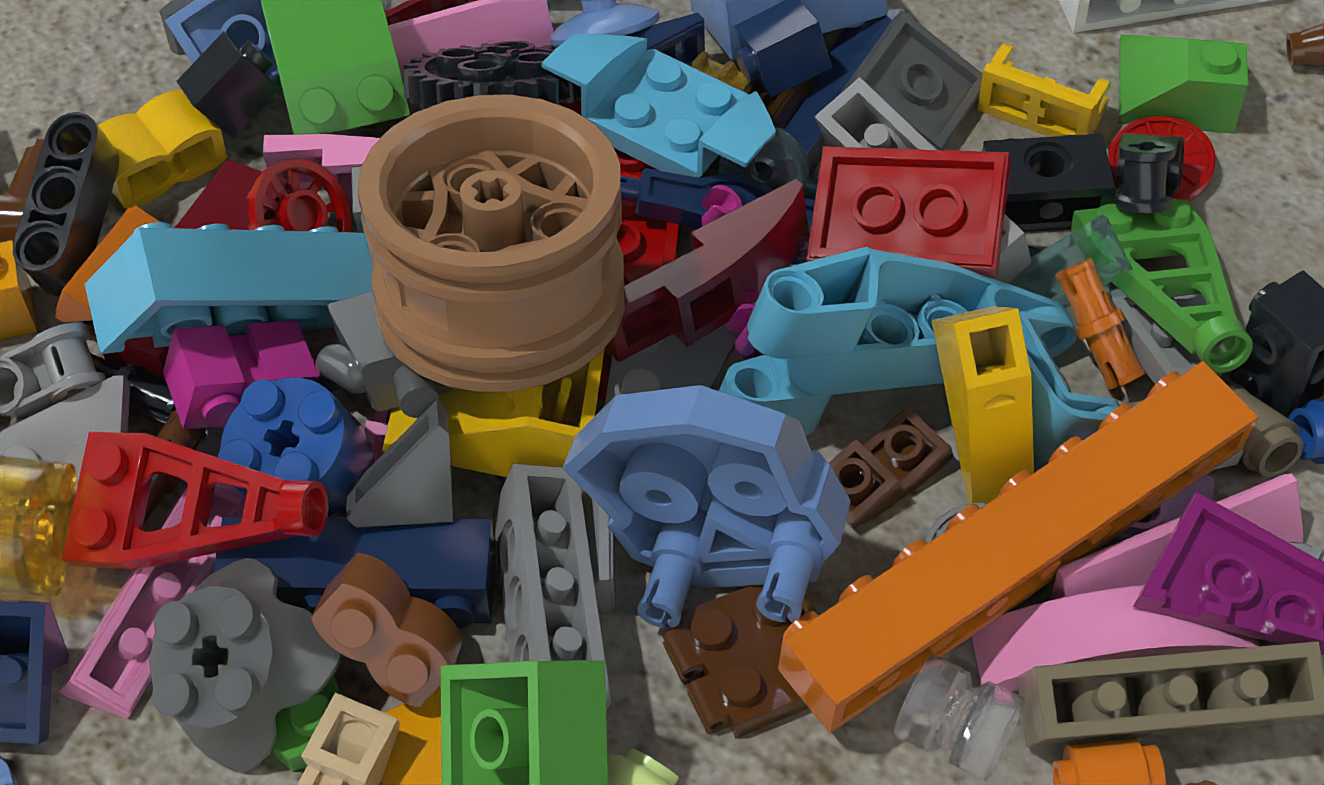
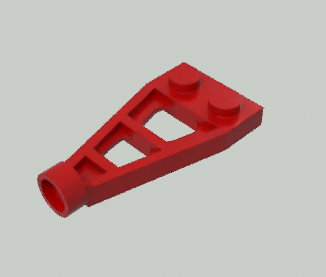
M89 431L62 561L76 567L136 570L137 568L161 565L295 536L315 537L322 532L327 521L329 509L327 492L319 481L283 480L149 434ZM159 473H165L185 480L188 483L181 522L170 528L151 532L143 531L142 527L152 477ZM223 484L247 489L241 523L207 527L215 485Z

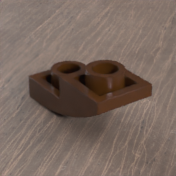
M908 406L867 443L862 445L857 439H854L829 462L851 500L846 522L853 529L889 509L921 486L954 458L951 446Z

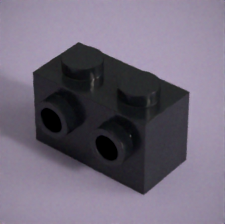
M1302 270L1281 284L1276 281L1267 284L1253 297L1249 304L1251 314L1245 329L1253 342L1252 352L1248 359L1238 368L1232 370L1230 378L1236 384L1244 386L1251 395L1288 419L1293 410L1302 408L1307 401H1324V288Z

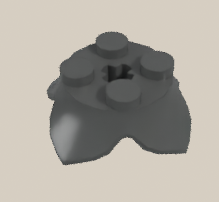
M250 558L232 562L209 575L193 592L185 595L180 601H170L160 607L154 619L155 634L149 660L153 686L152 700L157 711L163 715L172 716L193 744L208 758L230 769L249 773L258 767L272 751L277 739L275 722L277 713L283 708L306 703L319 693L333 676L344 658V655L333 649L319 635L311 620V612L304 608L283 603L277 598L278 579L273 570L262 562ZM228 650V662L227 665H223V658L226 651Z

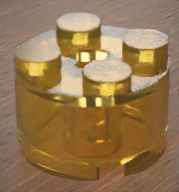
M0 455V591L57 597L62 591L67 563L62 561V555L75 499L76 469L73 464Z

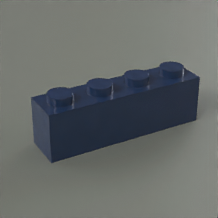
M222 517L221 526L239 524L242 521V517ZM327 518L324 529L315 537L295 536L216 553L213 573L235 561L246 558L258 560L270 567L277 577V598L283 603L304 608L312 614L327 585L359 552L373 556L391 567L404 581L410 596L426 600L440 608L452 619L457 628H463L472 623H491L497 554L491 519H453V522L355 527L346 518Z

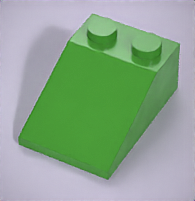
M260 0L293 135L329 134L410 115L382 0Z

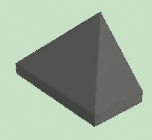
M436 400L347 490L346 520L355 527L453 522L447 407L440 401Z

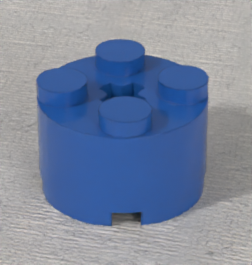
M284 378L275 381L260 379L251 383L243 392L240 404L235 408L226 423L218 453V458L283 480L319 481L327 492L329 504L328 517L341 508L346 512L347 490L374 464L372 445L368 442L366 433L359 421L325 387L304 378ZM235 487L244 496L247 495V489Z

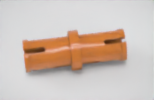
M1092 258L1082 261L1081 264L1079 262L1056 273L1055 278L1059 282L1064 295H1066L1079 325L1074 330L1079 340H1086L1099 366L1105 385L1109 390L1116 388L1118 383L1122 386L1145 374V371L1141 367L1121 324L1126 318L1120 307L1114 309L1095 268V263Z

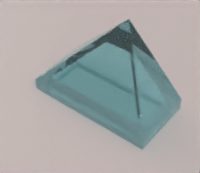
M1102 214L1031 257L1032 263L1008 284L1055 300L1066 309L1070 304L1055 278L1056 273L1092 258L1103 286L1133 268L1108 217Z

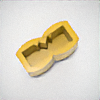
M182 89L165 92L152 98L136 113L119 115L98 125L116 148L120 157L112 193L124 208H133L134 205L141 206L147 204L170 190L176 182L194 180L215 169L227 158L221 129L193 107Z

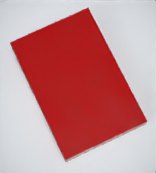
M823 146L807 262L868 247L878 251L951 263L990 278H998L1011 168L1009 152Z

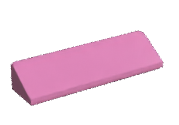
M478 0L388 25L402 81L404 64L410 63L411 58H423V53H437L439 49L460 48V45L473 48L481 47L482 43L494 44L503 41H527L534 43L535 47L552 45L550 35L554 32L546 0Z
M1292 473L1288 475L1283 474L1216 502L1277 537L1284 539L1286 542L1303 543L1298 482ZM1180 517L1059 567L1050 601L1083 593L1144 585Z
M187 482L157 530L170 528L181 522L188 489ZM215 485L207 527L221 526L222 517H242L246 496L233 486ZM216 553L132 570L58 692L72 700L125 719L130 717L151 681L149 660L155 634L154 619L157 611L167 602L180 601L185 595L193 592L209 575L213 574Z

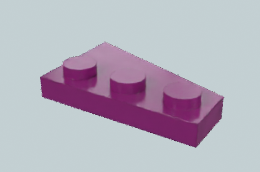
M1196 491L1182 513L1133 607L1282 645L1319 641L1321 655H1324V562Z

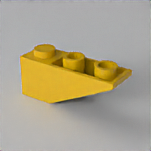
M991 306L931 320L968 504L989 503L997 498L1000 489L1014 475L1023 470H1028L1031 474L1034 473L1032 379L1019 309Z

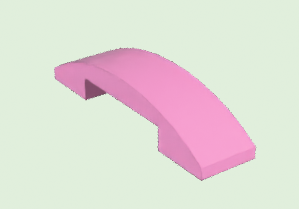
M1144 585L1083 593L1025 607L1000 616L970 637L983 696L1019 691L1017 677L1035 666L1259 647L1257 638L1133 607Z

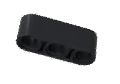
M80 112L67 113L58 117L47 130L13 242L12 253L15 261L47 294L53 296L61 295L62 289L96 249L119 168L120 157L116 148L97 123L89 115ZM56 255L50 262L46 263L52 256Z

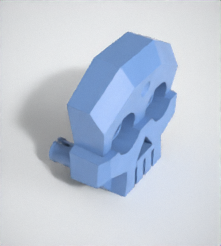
M702 385L616 395L575 436L562 468L610 516L607 527L613 532V535L633 560L653 567L637 612L645 622L660 628H666L667 623L671 628L679 624L682 615L681 611L690 585L697 588L764 585L756 603L758 610L764 616L778 622H785L786 617L791 622L798 620L802 612V603L808 583L817 581L824 562L840 545L851 501L830 464L818 450H810L801 421L785 413ZM788 607H790L788 616H786Z

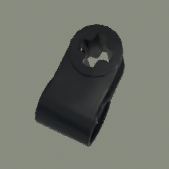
M1122 134L1118 150L1117 180L1120 187L1116 194V207L1121 210L1137 213H1157L1171 208L1176 190H1180L1185 147L1184 137Z

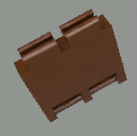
M750 585L681 612L679 626L662 635L664 640L662 644L681 682H690L687 685L689 690L687 694L707 734L716 733L730 727L734 737L738 738L809 709L778 670L783 635L793 622L788 617H786L785 622L771 620L758 610L756 603L764 585ZM806 593L802 603V615L815 611ZM788 607L786 616H788L790 607Z

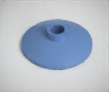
M582 0L584 12L560 25L550 35V41L553 46L559 47L573 34L625 36L656 23L660 19L659 11L656 8L639 4H616V0Z

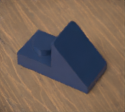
M0 599V742L40 744L49 739L52 670L69 663V653L50 602Z

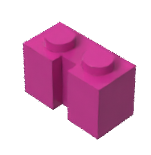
M297 320L250 323L245 335L228 336L224 325L175 328L163 369V374L183 429L225 427L229 417L240 404L245 389L251 383L260 379L275 381L284 378H304L316 383L319 379L314 361Z

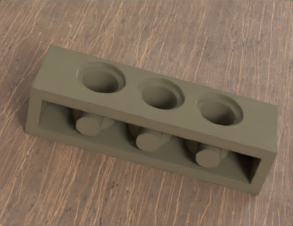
M1319 641L1035 666L1017 677L1026 748L1295 724L1324 716V669Z

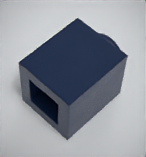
M800 0L783 1L735 25L742 47L735 51L737 63L747 81L752 82L757 79L771 98L832 68L820 24Z

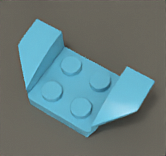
M573 34L542 62V68L581 87V116L594 123L611 141L614 148L660 171L699 178L718 155L746 168L776 134L770 115L757 91L747 94L655 49L647 50V38L608 34Z

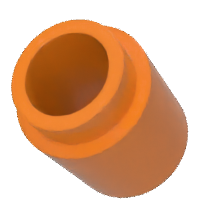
M1137 738L1069 744L1064 747L1063 760L1054 761L1052 766L1053 785H1166L1164 764L1155 743L1140 744Z

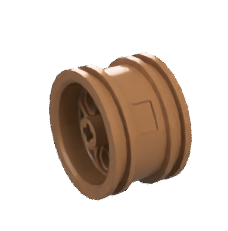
M477 95L445 101L418 111L391 127L371 147L360 168L357 193L362 211L361 219L368 248L375 257L371 285L375 299L376 317L382 338L397 359L419 375L449 387L477 392L517 391L548 384L576 372L603 351L617 333L625 311L623 253L616 238L622 222L620 162L611 141L594 123L569 108L543 99L516 95Z

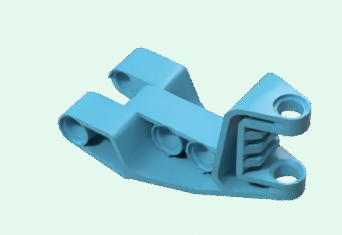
M868 247L786 267L769 274L747 324L749 331L747 339L755 349L764 355L734 363L728 368L719 389L720 392L785 413L801 421L805 436L814 433L832 395L944 383L931 320L991 306L1019 309L1032 379L1034 473L1047 465L1052 454L1070 438L1078 436L1083 441L1097 432L1101 422L1114 409L1120 406L1118 401L1113 398L1070 393L1071 390L1066 381L1058 373L1059 369L1052 358L1068 350L1077 338L1074 330L1075 325L1061 303L951 263L878 251Z

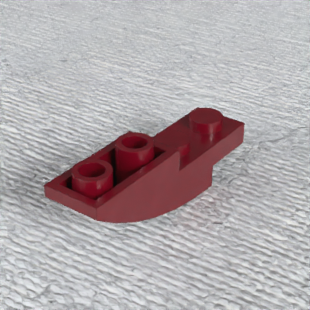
M795 179L691 232L694 251L624 286L625 311L617 333L605 347L606 350L618 362H621L672 334L688 347L727 323L742 304H752L758 299L767 276L775 270L788 267L799 253L809 235L803 184Z

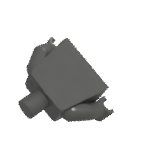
M372 291L327 304L340 344L327 345L320 351L317 359H313L316 372L319 375L317 383L328 391L334 392L344 388L352 394L364 392L372 408L375 410L385 411L400 406L405 415L419 418L436 400L439 401V394L458 389L423 377L396 358L382 338Z

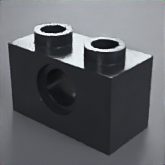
M1102 133L1022 139L1009 138L983 142V152H1009L1011 168L1005 215L1023 232L1071 229L1074 211L1095 209L1106 204H1112L1116 186Z

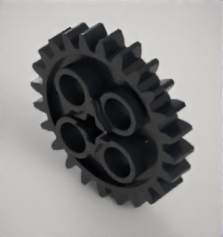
M503 41L494 44L482 43L481 47L474 48L466 45H460V48H442L437 53H423V58H411L410 63L404 64L403 70L405 98H409L411 104L421 103V108L423 109L445 101L477 95H516L543 99L560 105L559 102L575 103L576 97H581V87L542 68V62L554 51L553 45L535 47L534 43L527 41Z

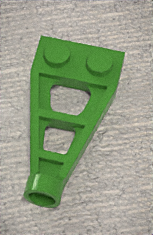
M1173 199L1169 210L1157 213L1129 212L1119 209L1115 204H1106L1095 209L1074 211L1071 232L1087 257L1093 259L1095 267L1191 354H1197L1201 361H1204L1216 373L1232 371L1248 359L1252 352L1253 342L1236 318L1212 234L1187 199ZM1183 255L1187 268L1147 272L1134 260ZM1202 294L1207 304L1180 307L1170 297ZM1220 341V346L1213 347L1217 342Z

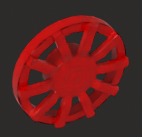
M287 159L267 167L257 178L246 198L249 200V219L251 223L248 225L249 230H255L268 225H279L284 227L285 231H310L315 228L326 227L328 213L336 211L338 232H351V212L342 187L325 168L306 159ZM287 170L289 172L290 193L284 189L276 176L280 172ZM300 172H304L314 178L308 189H300ZM268 185H270L275 195L280 199L278 202L265 196ZM322 186L330 195L333 203L325 204L317 194ZM263 207L274 211L275 218L265 220Z

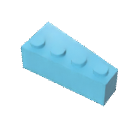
M155 222L135 229L128 240L85 283L99 351L100 354L123 352L125 341L131 338L152 336L155 348L170 346L175 328L224 325L228 336L245 335L250 323L297 320L301 331L332 328L334 324L327 304L371 292L373 265L364 233L338 232L337 228L330 226L319 227L310 231H285L284 227L279 225L263 226L255 230H230L229 226L225 224H210L198 229L172 228L168 223Z

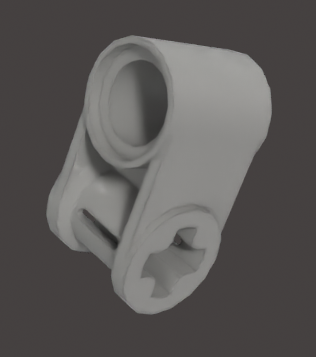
M74 322L52 327L39 333L31 341L0 355V415L26 419L106 380L103 373L96 371L86 342L90 338L88 325ZM18 381V393L14 398V387L16 382Z

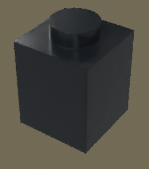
M224 31L176 81L193 107L232 138H235L282 89L268 71L274 64L273 61L249 39L241 46Z

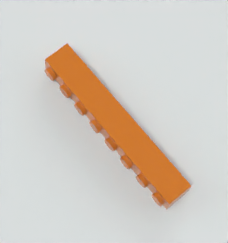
M1204 361L1182 375L1177 371L1167 374L1153 386L1145 400L1133 408L1128 403L1120 405L1101 422L1097 432L1083 441L1078 436L1070 438L1052 454L1048 464L1035 473L1031 474L1028 470H1023L1014 475L1003 485L998 492L997 498L982 508H979L977 504L964 508L948 523L946 532L931 542L927 543L924 539H919L911 543L895 558L892 564L893 567L875 579L871 575L860 577L843 591L838 599L839 603L821 615L811 611L793 622L783 635L778 665L779 672L830 734L1056 578L1059 567L1092 554L1127 530L1131 525L1159 508L1163 503L1169 501L1243 449L1259 416Z

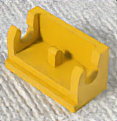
M1006 43L999 47L991 62L987 63L983 70L978 111L1048 137L1093 134L1107 110L1109 97L1105 96V94L1108 92L1112 81L1099 78L1090 94H1086L1058 84L1057 80L1049 77L1042 78L1014 68V63L1008 60L1011 58L1015 47Z

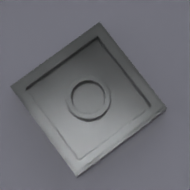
M900 10L841 90V93L860 77L936 150H944L979 98L983 73L908 14Z

